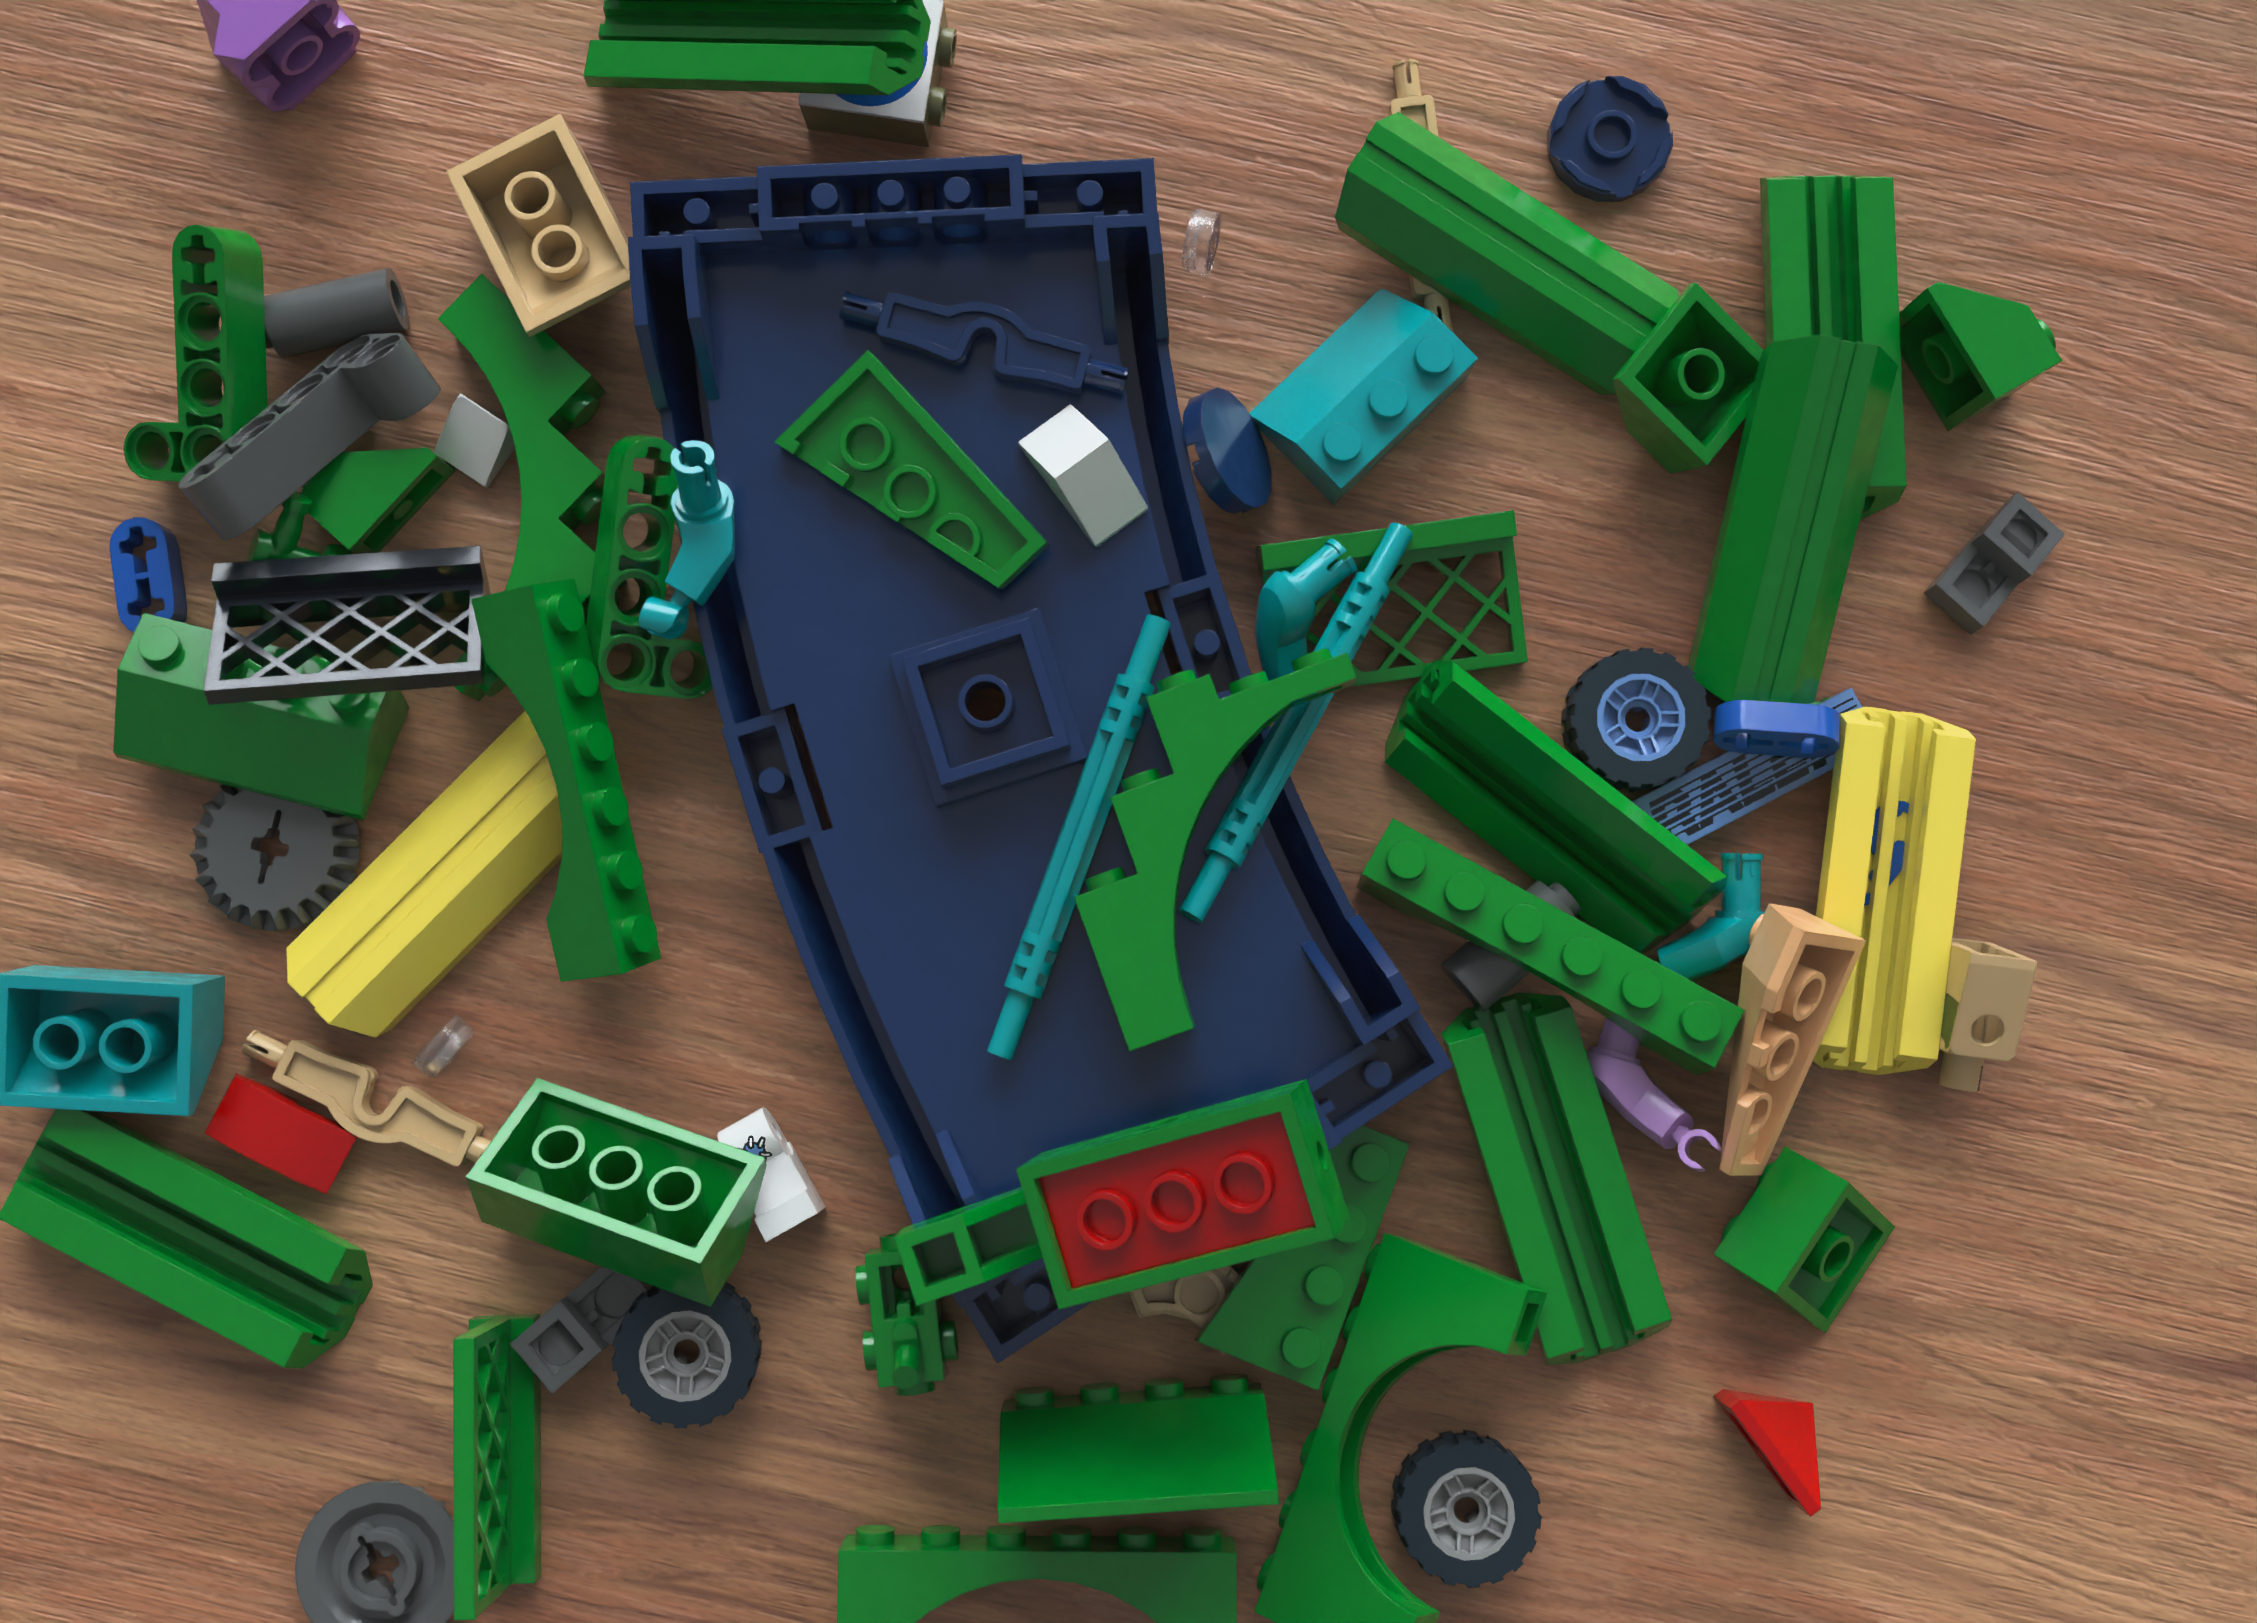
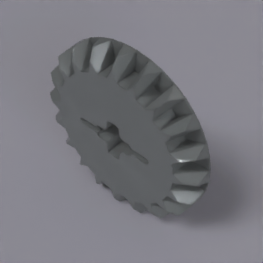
M223 784L220 785V792L213 800L202 805L204 809L202 819L192 829L196 836L195 849L190 854L196 863L198 872L195 881L205 889L209 896L208 902L227 915V919L239 922L253 929L268 931L291 930L312 923L353 882L361 850L360 832L356 818ZM276 830H280L279 840L289 845L286 857L275 856L272 866L268 865V854L259 851L260 842L262 839H273Z
M399 1479L386 1482H373L371 1480L347 1489L327 1502L308 1524L301 1538L296 1557L295 1579L297 1592L308 1618L312 1623H446L454 1612V1520L445 1510V1502L437 1501L425 1493L424 1487L408 1486L400 1483ZM378 1549L383 1557L394 1554L398 1558L399 1565L392 1571L393 1582H390L385 1574L377 1577L371 1574L369 1566L377 1560L374 1550Z

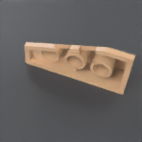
M1769 903L1765 913L1755 921L1749 934L1750 948L1742 966L1738 1007L1745 1011L1735 1028L1719 1170L1729 1176L1762 1175L1866 940L1800 908Z

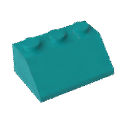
M1381 288L1249 414L1258 429L1335 505L1467 379L1478 357L1433 312Z
M32 965L0 973V1106L178 1116L194 1114L223 1040L225 975Z

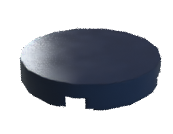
M1606 76L1605 80L1585 81L1576 85L1559 102L1547 131L1549 160L1557 177L1574 193L1596 202L1624 201L1643 193L1660 176L1665 168L1673 148V131L1670 134V125L1667 121L1669 114L1663 101L1646 85L1624 76Z
M1219 387L1189 399L1183 414V439L1187 447L1195 444L1200 460L1192 463L1193 471L1209 498L1222 510L1232 514L1243 511V514L1266 504L1272 490L1271 466L1262 436L1246 407L1231 392Z

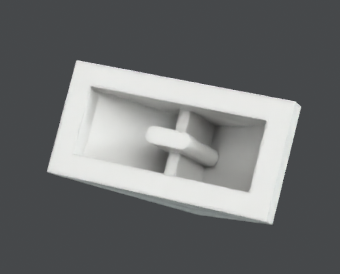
M1071 404L1018 442L1019 447L1095 548L1148 511L1147 504L1110 440Z

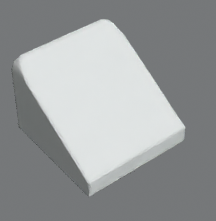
M460 393L452 405L434 453L485 488H488L514 451L515 446L508 424Z

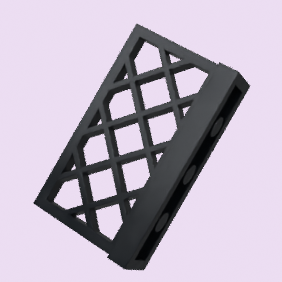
M481 546L214 563L211 582L217 596L204 686V693L209 705L484 684V652L471 601L472 598L490 595L491 593ZM465 611L449 623L434 614ZM397 616L382 628L367 619ZM330 621L314 633L300 624ZM418 624L434 632L432 636L415 648L399 639ZM262 626L247 637L233 630L235 627ZM351 629H355L367 637V639L347 653L332 645L334 641ZM285 633L300 642L278 658L264 650L265 647ZM451 644L467 653V662L437 664L431 660ZM384 649L400 658L387 668L369 669L363 665ZM316 654L331 662L329 666L319 673L300 674L295 671L296 668ZM248 659L263 667L250 678L226 680L229 672Z

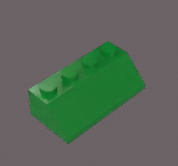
M143 613L117 669L113 753L117 758L361 820L365 819L409 710V706L400 690L209 705L204 693L212 630ZM270 644L264 648L265 651L276 658L289 650ZM313 656L296 668L295 671L300 674L319 673L329 666L331 662L325 658ZM248 659L229 672L226 680L250 678L263 667Z
M536 1078L465 1178L481 1222L711 1307L743 1254L767 1164L766 1159L759 1155Z

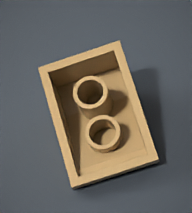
M561 114L446 171L526 333L530 337L631 286L628 240L584 150Z

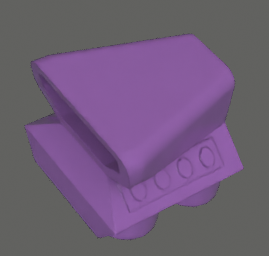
M197 0L213 55L262 105L273 112L293 110L357 52L356 45L360 38L359 29L343 11L337 0Z

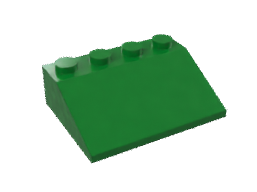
M1222 1374L1210 1377V1386L1184 1388L1183 1379L1161 1378L1146 1381L1144 1383V1391L1119 1392L1118 1384L1110 1382L1082 1385L1079 1387L1080 1395L1054 1397V1390L1051 1387H1030L1016 1390L1015 1399L1004 1400L1000 1413L998 1523L1279 1504L1268 1416L1261 1384L1249 1383L1248 1375Z

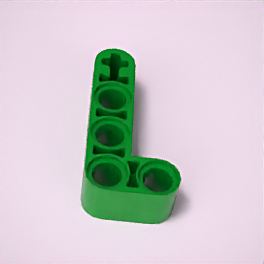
M196 224L185 227L178 233L173 242L172 273L179 422L139 423L129 430L124 441V456L131 471L140 478L153 481L180 482L183 476L268 407L263 258L261 248L256 240L248 233L239 230ZM220 317H221V322H222V324H221V330H220V327H219V319H220ZM222 381H223V386H224V393H223V394H222V389H221V387H222Z
M626 436L618 440L610 449L606 463L586 623L593 663L598 671L599 682L622 692L684 699L699 698L708 693L713 687L703 644L683 636L676 639H666L652 635L646 629L641 628L638 622L641 609L649 597L665 600L667 584L664 581L669 571L675 524L670 501L672 494L678 488L676 474L670 459L671 453L675 448L667 441L657 437ZM646 458L653 460V473L633 471L634 459ZM628 492L652 495L651 504L627 500ZM640 513L647 522L648 533L646 539L640 545L631 548L626 544L623 537V528L630 516ZM633 578L640 590L638 602L632 609L621 612L615 603L616 589L621 582ZM627 643L632 655L630 665L624 672L618 675H611L607 669L606 660L608 654L616 645ZM683 651H690L694 664L692 672L686 679L674 682L670 670L673 659Z

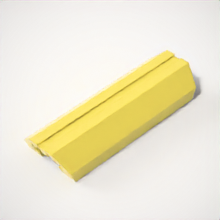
M1865 706L1840 714V748L1835 752L1816 917L1866 940L1813 1062L1827 1069L1858 1071V1073L1883 1075L1926 1069L1938 1060L1976 739L1966 729L1921 713L1898 712ZM1905 801L1909 803L1908 813L1903 811L1897 817L1898 802ZM1880 807L1875 855L1871 853L1875 811ZM1900 840L1905 843L1902 870L1889 885L1893 844ZM1871 870H1873L1872 881L1868 878ZM1871 892L1869 905L1864 906L1865 895Z
M526 711L286 948L287 983L302 998L305 997L315 1007L314 1010L328 1024L375 1038L392 1030L562 859V820L557 787L545 748Z

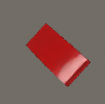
M238 1073L232 1079L204 1134L245 1157L324 1194L328 1193L357 1139V1136L345 1130L338 1122L297 1105L296 1098Z

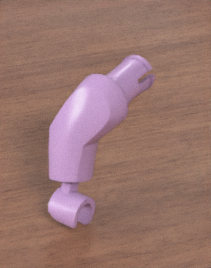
M1605 1018L1597 1047H1591L1590 1052H1586L1600 1095L1628 1123L1664 1149H1672L1678 1145L1679 1156L1689 1168L1698 1172L1706 1171L1698 1163L1691 1160L1689 1155L1690 1147L1696 1141L1706 1140L1721 1153L1720 1143L1711 1133L1705 1130H1691L1694 1127L1692 1117L1658 1087L1650 1078L1645 1068L1640 1066L1641 1060L1636 1058L1639 1040L1611 1020Z

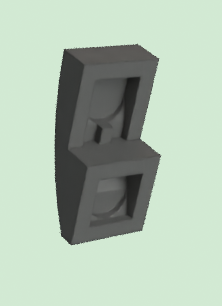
M2017 492L1966 543L1925 590L1924 594L1971 635L1985 626L2019 583L2032 576L2065 533Z
M601 1266L569 1295L557 1302L511 1342L510 1345L551 1394H553L614 1342L615 1334L627 1310H629L634 1300L642 1292L646 1293L652 1286Z

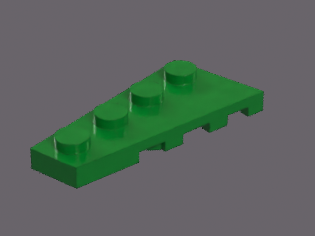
M869 350L774 441L999 589L1003 590L1050 545Z
M1364 1125L1344 1137L1342 1143L1329 1151L1350 1220L1335 1239L1251 1260L1246 1269L1240 1272L1226 1292L1227 1296L1210 1321L1207 1320L1194 1339L1195 1341L1319 1390L1410 1145Z

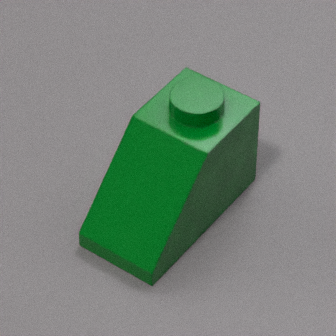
M429 448L342 452L302 486L303 489L299 493L312 500L308 514L348 550L355 554L379 553L448 480L455 470Z

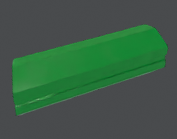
M604 0L605 22L600 24L599 40H590L584 79L587 87L889 96L922 77L925 60L923 50L925 41H928L931 20L922 0Z
M1400 112L1376 121L1360 152H1357L1347 169L1335 215L1340 231L1417 280L1435 289L1455 304L1599 395H1616L1612 382L1613 378L1679 298L1676 288Z
M1856 175L1760 178L1766 347L1775 341L1823 334L1852 342L1861 341L1880 345L1898 365L1860 520L1899 502L1907 486L1893 177Z
M1818 334L1771 342L1761 353L1688 662V667L1695 673L1693 676L1698 684H1703L1705 689L1725 702L1755 700L1811 704L1815 701L1898 365L1880 345L1861 341L1852 342L1842 340L1839 337Z
M1434 660L1423 673V677L1419 682L1414 684L1405 695L1385 744V762L1534 880H1539L1548 887L1554 882L1562 885L1579 904L1581 911L1577 914L1602 933L1644 954L1691 922L1707 904L1726 888L1727 876L1454 662Z
M1518 992L1500 998L1484 1013L1475 1006L1464 1009L1441 1033L1448 1058L1453 1065L1451 1068L1519 1282L1548 1293L1535 1329L1545 1365L1572 1364L1586 1361L1602 1354L1633 1346L1669 1327L1672 1317L1572 1006L1564 996Z
M55 1109L0 1210V1220L283 1368H304L343 1340L355 1320L354 1316L358 1308L364 1303L373 1286L365 1250L97 1111Z

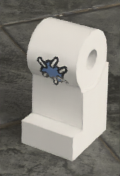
M765 1107L756 1110L718 1132L719 1142L766 1159L767 1166L754 1210L757 1216L754 1220L765 1242L812 1217L826 1207L791 1142H787L776 1120Z

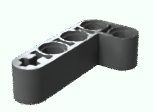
M381 333L362 335L336 350L183 476L178 487L223 540L235 538L258 524L379 420L398 421L416 414L438 396L441 387L402 334Z

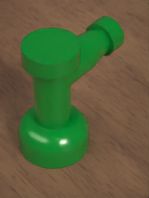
M294 492L282 503L284 509L275 523L273 532L261 529L256 530L250 545L247 561L349 555L352 552L339 544H329L321 552L297 546L303 529L304 515L308 514L312 500L301 493Z

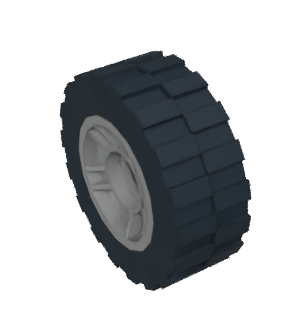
M725 1282L711 1307L653 1285L646 1293L642 1292L634 1300L615 1334L612 1346L615 1347V1354L611 1360L613 1372H617L619 1379L617 1386L621 1394L628 1396L631 1400L630 1406L638 1413L644 1412L651 1417L650 1421L662 1425V1422L674 1424V1428H687L691 1424H699L700 1427L712 1423L713 1418L719 1415L724 1417L734 1409L735 1403L739 1398L743 1400L750 1389L753 1378H755L761 1355L762 1340H759L761 1327L758 1317H754L750 1310L752 1305L745 1296L741 1297L734 1291L735 1287ZM690 1339L698 1344L700 1352L695 1362H691L690 1357L684 1355L681 1351L674 1353L678 1342Z
M1463 1430V1433L1453 1434L1452 1431L1439 1433L1440 1437L1431 1441L1427 1438L1418 1444L1419 1448L1411 1456L1408 1454L1401 1463L1403 1468L1399 1476L1395 1475L1392 1485L1395 1493L1394 1500L1391 1499V1512L1395 1518L1396 1524L1394 1525L1402 1543L1411 1558L1418 1562L1423 1571L1431 1577L1433 1574L1440 1577L1443 1583L1452 1586L1459 1583L1465 1584L1467 1588H1477L1482 1583L1491 1581L1492 1584L1504 1580L1503 1576L1511 1570L1517 1571L1524 1564L1522 1560L1528 1551L1532 1553L1537 1542L1534 1539L1536 1531L1541 1528L1542 1516L1538 1512V1504H1541L1538 1490L1532 1484L1531 1475L1509 1449H1506L1498 1440L1488 1435L1484 1438L1475 1431ZM1463 1497L1473 1498L1479 1505V1509H1472L1469 1513L1465 1514L1464 1521H1460L1454 1513L1455 1503Z

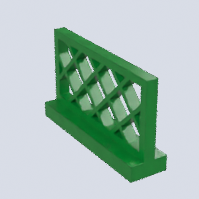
M1514 510L1404 525L1412 531L1413 537L1397 564L1400 566L1389 579L1387 586L1390 592H1393L1419 614L1397 642L1372 623L1369 631L1392 649L1376 670L1361 671L1352 664L1357 677L1353 686L1423 677V673L1432 662H1422L1404 647L1426 619L1454 639L1439 661L1454 662L1464 671L1528 662L1513 536H1517ZM1388 528L1256 546L1258 571L1261 572L1262 587L1275 571H1288L1289 573L1294 571L1321 549L1330 538L1338 541L1347 551L1329 564L1327 570L1340 559L1344 561L1348 556H1351L1357 566V571H1365ZM1498 551L1501 579L1489 595L1485 597L1459 575L1475 554ZM1462 556L1452 570L1438 560ZM1424 561L1446 577L1425 606L1396 585L1412 563ZM1343 581L1315 603L1316 611L1314 612V618L1328 600L1338 607L1341 598L1335 595L1334 592ZM1453 583L1481 604L1459 633L1432 612ZM1502 592L1504 595L1505 611L1494 603ZM1488 610L1507 624L1510 651L1486 654L1467 639ZM1308 631L1306 639L1316 646L1320 639ZM1461 646L1474 655L1451 659ZM1399 654L1413 664L1389 668Z
M540 1314L475 1316L469 1319V1331L453 1339L454 1621L475 1620L511 1584L536 1583L541 1578L540 1379L510 1345L511 1342L540 1318Z

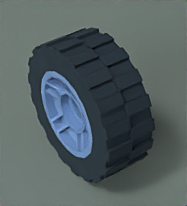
M1641 647L1637 651H1630L1628 648L1617 651L1611 656H1606L1578 677V682L1570 688L1565 698L1568 699L1566 708L1562 710L1561 722H1564L1565 732L1562 733L1564 744H1568L1575 758L1617 791L1623 788L1630 789L1629 792L1643 791L1677 779L1686 773L1685 769L1688 766L1697 762L1702 755L1700 750L1703 744L1708 742L1710 735L1708 720L1712 719L1711 707H1707L1705 700L1707 695L1703 684H1698L1693 676L1695 673L1687 665L1682 666L1675 661L1676 657L1666 652L1659 654L1653 652L1654 649ZM1643 710L1647 718L1642 721L1641 732H1635L1628 728L1625 722L1626 713L1628 711L1638 713Z

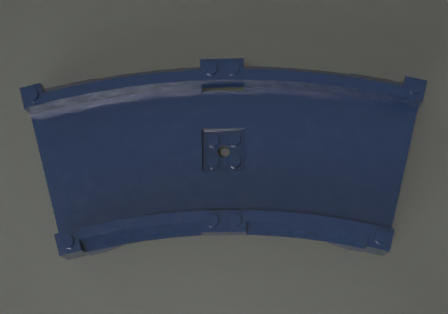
M1022 154L757 166V176L630 182L633 237H628V254L634 324L654 405L660 413L663 437L665 441L681 452L684 464L685 459L681 443L697 440L709 444L714 451L717 479L729 487L734 500V560L703 607L692 601L715 698L724 726L721 730L759 853L764 855L775 891L807 975L846 1066L891 1157L888 1161L912 1224L1021 1187L1016 1169L1042 1152L1304 1079L1308 1081L1330 1151L1342 1143L1344 1137L1453 1067L1419 1012L1421 1008L1401 973L1361 916L1355 914L1321 846L1290 776L1239 869H1231L1204 921L1197 923L1179 912V908L1208 857L1204 849L1271 729L1270 725L1238 756L1215 788L1201 813L1190 840L1180 877L1176 909L1177 952L1182 983L1196 1026L1185 1032L1129 1051L1076 904L1042 999L1034 998L1013 1059L1008 1060L987 1052L1010 989L1004 986L1005 980L1088 758L1118 673L1125 674L1147 614L1151 615L1145 594L1153 592L1160 617L1171 623L1166 638L1177 673L1194 670L1196 679L1210 674L1219 699L1231 695L1228 688L1230 683L1252 675L1214 561L1193 479L1186 442L1184 443L1182 434L1183 426L1168 346L1169 328L1159 213H1157L1154 158L1023 164ZM848 291L851 294L884 302L888 292H896L947 307L973 301L992 303L1018 315L1032 330L1088 344L1091 347V359L1130 368L1127 383L1125 382V390L1123 395H1120L1113 391L1084 384L1080 394H1073L1047 386L1002 380L992 370L997 340L989 334H982L975 338L972 349L967 354L965 364L957 367L951 366L914 350L882 342L877 335L876 327L847 319H840L841 303L844 304L842 298L844 293ZM867 350L881 361L1050 544L1003 590L997 588L928 543L922 537L888 517L856 494L842 487L813 466L774 442ZM1070 404L1110 440L1148 506V511L1097 548L1094 547L1018 445L1021 439ZM1163 650L1160 653L1150 684L1155 687L1152 695L1159 693L1156 683L1171 676ZM985 688L998 690L1005 696L1004 710L997 718L990 721H980L969 714L970 699L977 691ZM794 705L796 707V711L800 720V724L805 736V740L810 752V756L814 765V769L819 781V785L824 797V801L833 828H830L811 772V768L809 765V761L807 758V754L805 751V747L803 744V740L793 709ZM1149 705L1121 781L1154 768H1158L1161 778L1174 774ZM1121 783L1116 795L1124 792ZM1113 804L1085 880L1118 867H1123L1126 878L1138 874ZM1085 880L1079 895L1089 892ZM1043 1258L985 1283L952 1294L959 1308L964 1307L997 1364L1093 1302L1090 1301L1058 1309Z

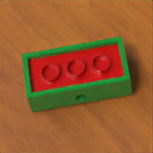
M1307 1079L1045 1151L1016 1169L1058 1309L1335 1239L1350 1220Z

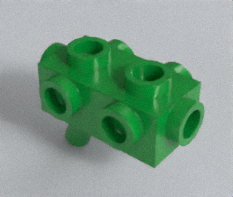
M897 1233L880 1236L881 1248L870 1249L864 1255L865 1265L856 1266L858 1301L860 1305L870 1304L872 1330L863 1331L864 1362L867 1371L877 1370L879 1388L895 1386L896 1395L899 1396L924 1394L935 1390V1381L945 1380L948 1373L947 1361L959 1359L957 1329L954 1320L943 1322L940 1298L916 1306L911 1289H903L896 1284L894 1280L895 1270L903 1266L894 1240V1236Z

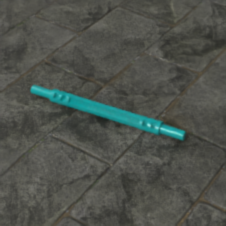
M1394 522L1389 525L1365 571L1357 572L1314 651L1329 648L1332 658L1347 652L1352 662L1390 592L1387 583L1413 537L1410 529ZM1334 693L1293 707L1274 722L1204 849L1208 857L1179 908V912L1192 921L1202 923L1231 869H1239Z
M1150 614L1146 615L1125 674L1118 673L1088 758L1004 986L1010 989L987 1052L1008 1060L1013 1059L1034 998L1042 999L1076 905L1074 897L1080 894L1112 806L1110 797L1117 793L1149 705L1146 697L1151 696L1155 689L1150 684L1171 626L1169 621Z

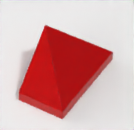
M1722 1389L1714 1395L1715 1400L1788 1499L1810 1517L1821 1509L1813 1403Z

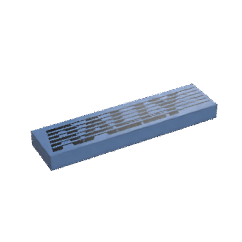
M1852 688L1846 689L1817 704L1835 709L1839 714L1862 708ZM1726 751L1631 802L1688 845L1834 768L1835 753L1818 758Z

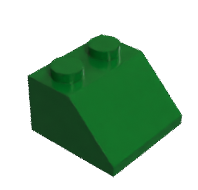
M1696 282L1687 286L1612 380L1627 432L1670 474L1707 466L1746 418L1763 351Z
M1937 282L1926 288L1899 312L1901 356L1947 431L1952 430L2011 396L2062 361L2055 350L2056 342L2050 328L2042 320L2036 319L2029 306L2022 303Z
M1785 1146L1777 1159L1768 1164L1762 1175L1759 1176L1757 1189L1740 1215L1732 1218L1726 1225L1722 1233L1721 1244L1714 1255L1744 1279L1823 1333H1826L1895 1226L1849 1182Z

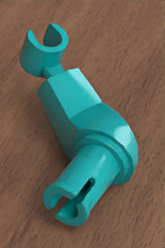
M691 440L680 444L685 464L683 463L682 454L678 449L675 448L671 453L670 459L676 474L678 488L672 494L670 502L682 545L664 582L675 589L670 602L656 597H649L641 609L638 621L639 626L646 629L648 633L666 639H676L685 633L689 622V610L687 607L691 601L702 607L705 605L735 556L733 495L729 487L717 479L714 451L709 444L703 441Z
M1330 538L1321 549L1291 573L1288 571H1275L1267 579L1260 591L1254 634L1262 672H1266L1269 681L1294 672L1291 662L1307 654L1306 635L1314 621L1315 603L1347 576H1351L1357 571V566L1351 556H1348L1344 561L1340 559L1327 570L1329 564L1347 551L1335 539Z
M1721 853L1722 873L1727 876L1726 888L1722 891L1721 910H1715V916H1708L1698 929L1657 948L1659 957L1657 963L1690 981H1695L1717 973L1747 955L1750 948L1749 934L1755 921L1765 913V911H1761V860H1763V854ZM1741 859H1742V878H1741Z

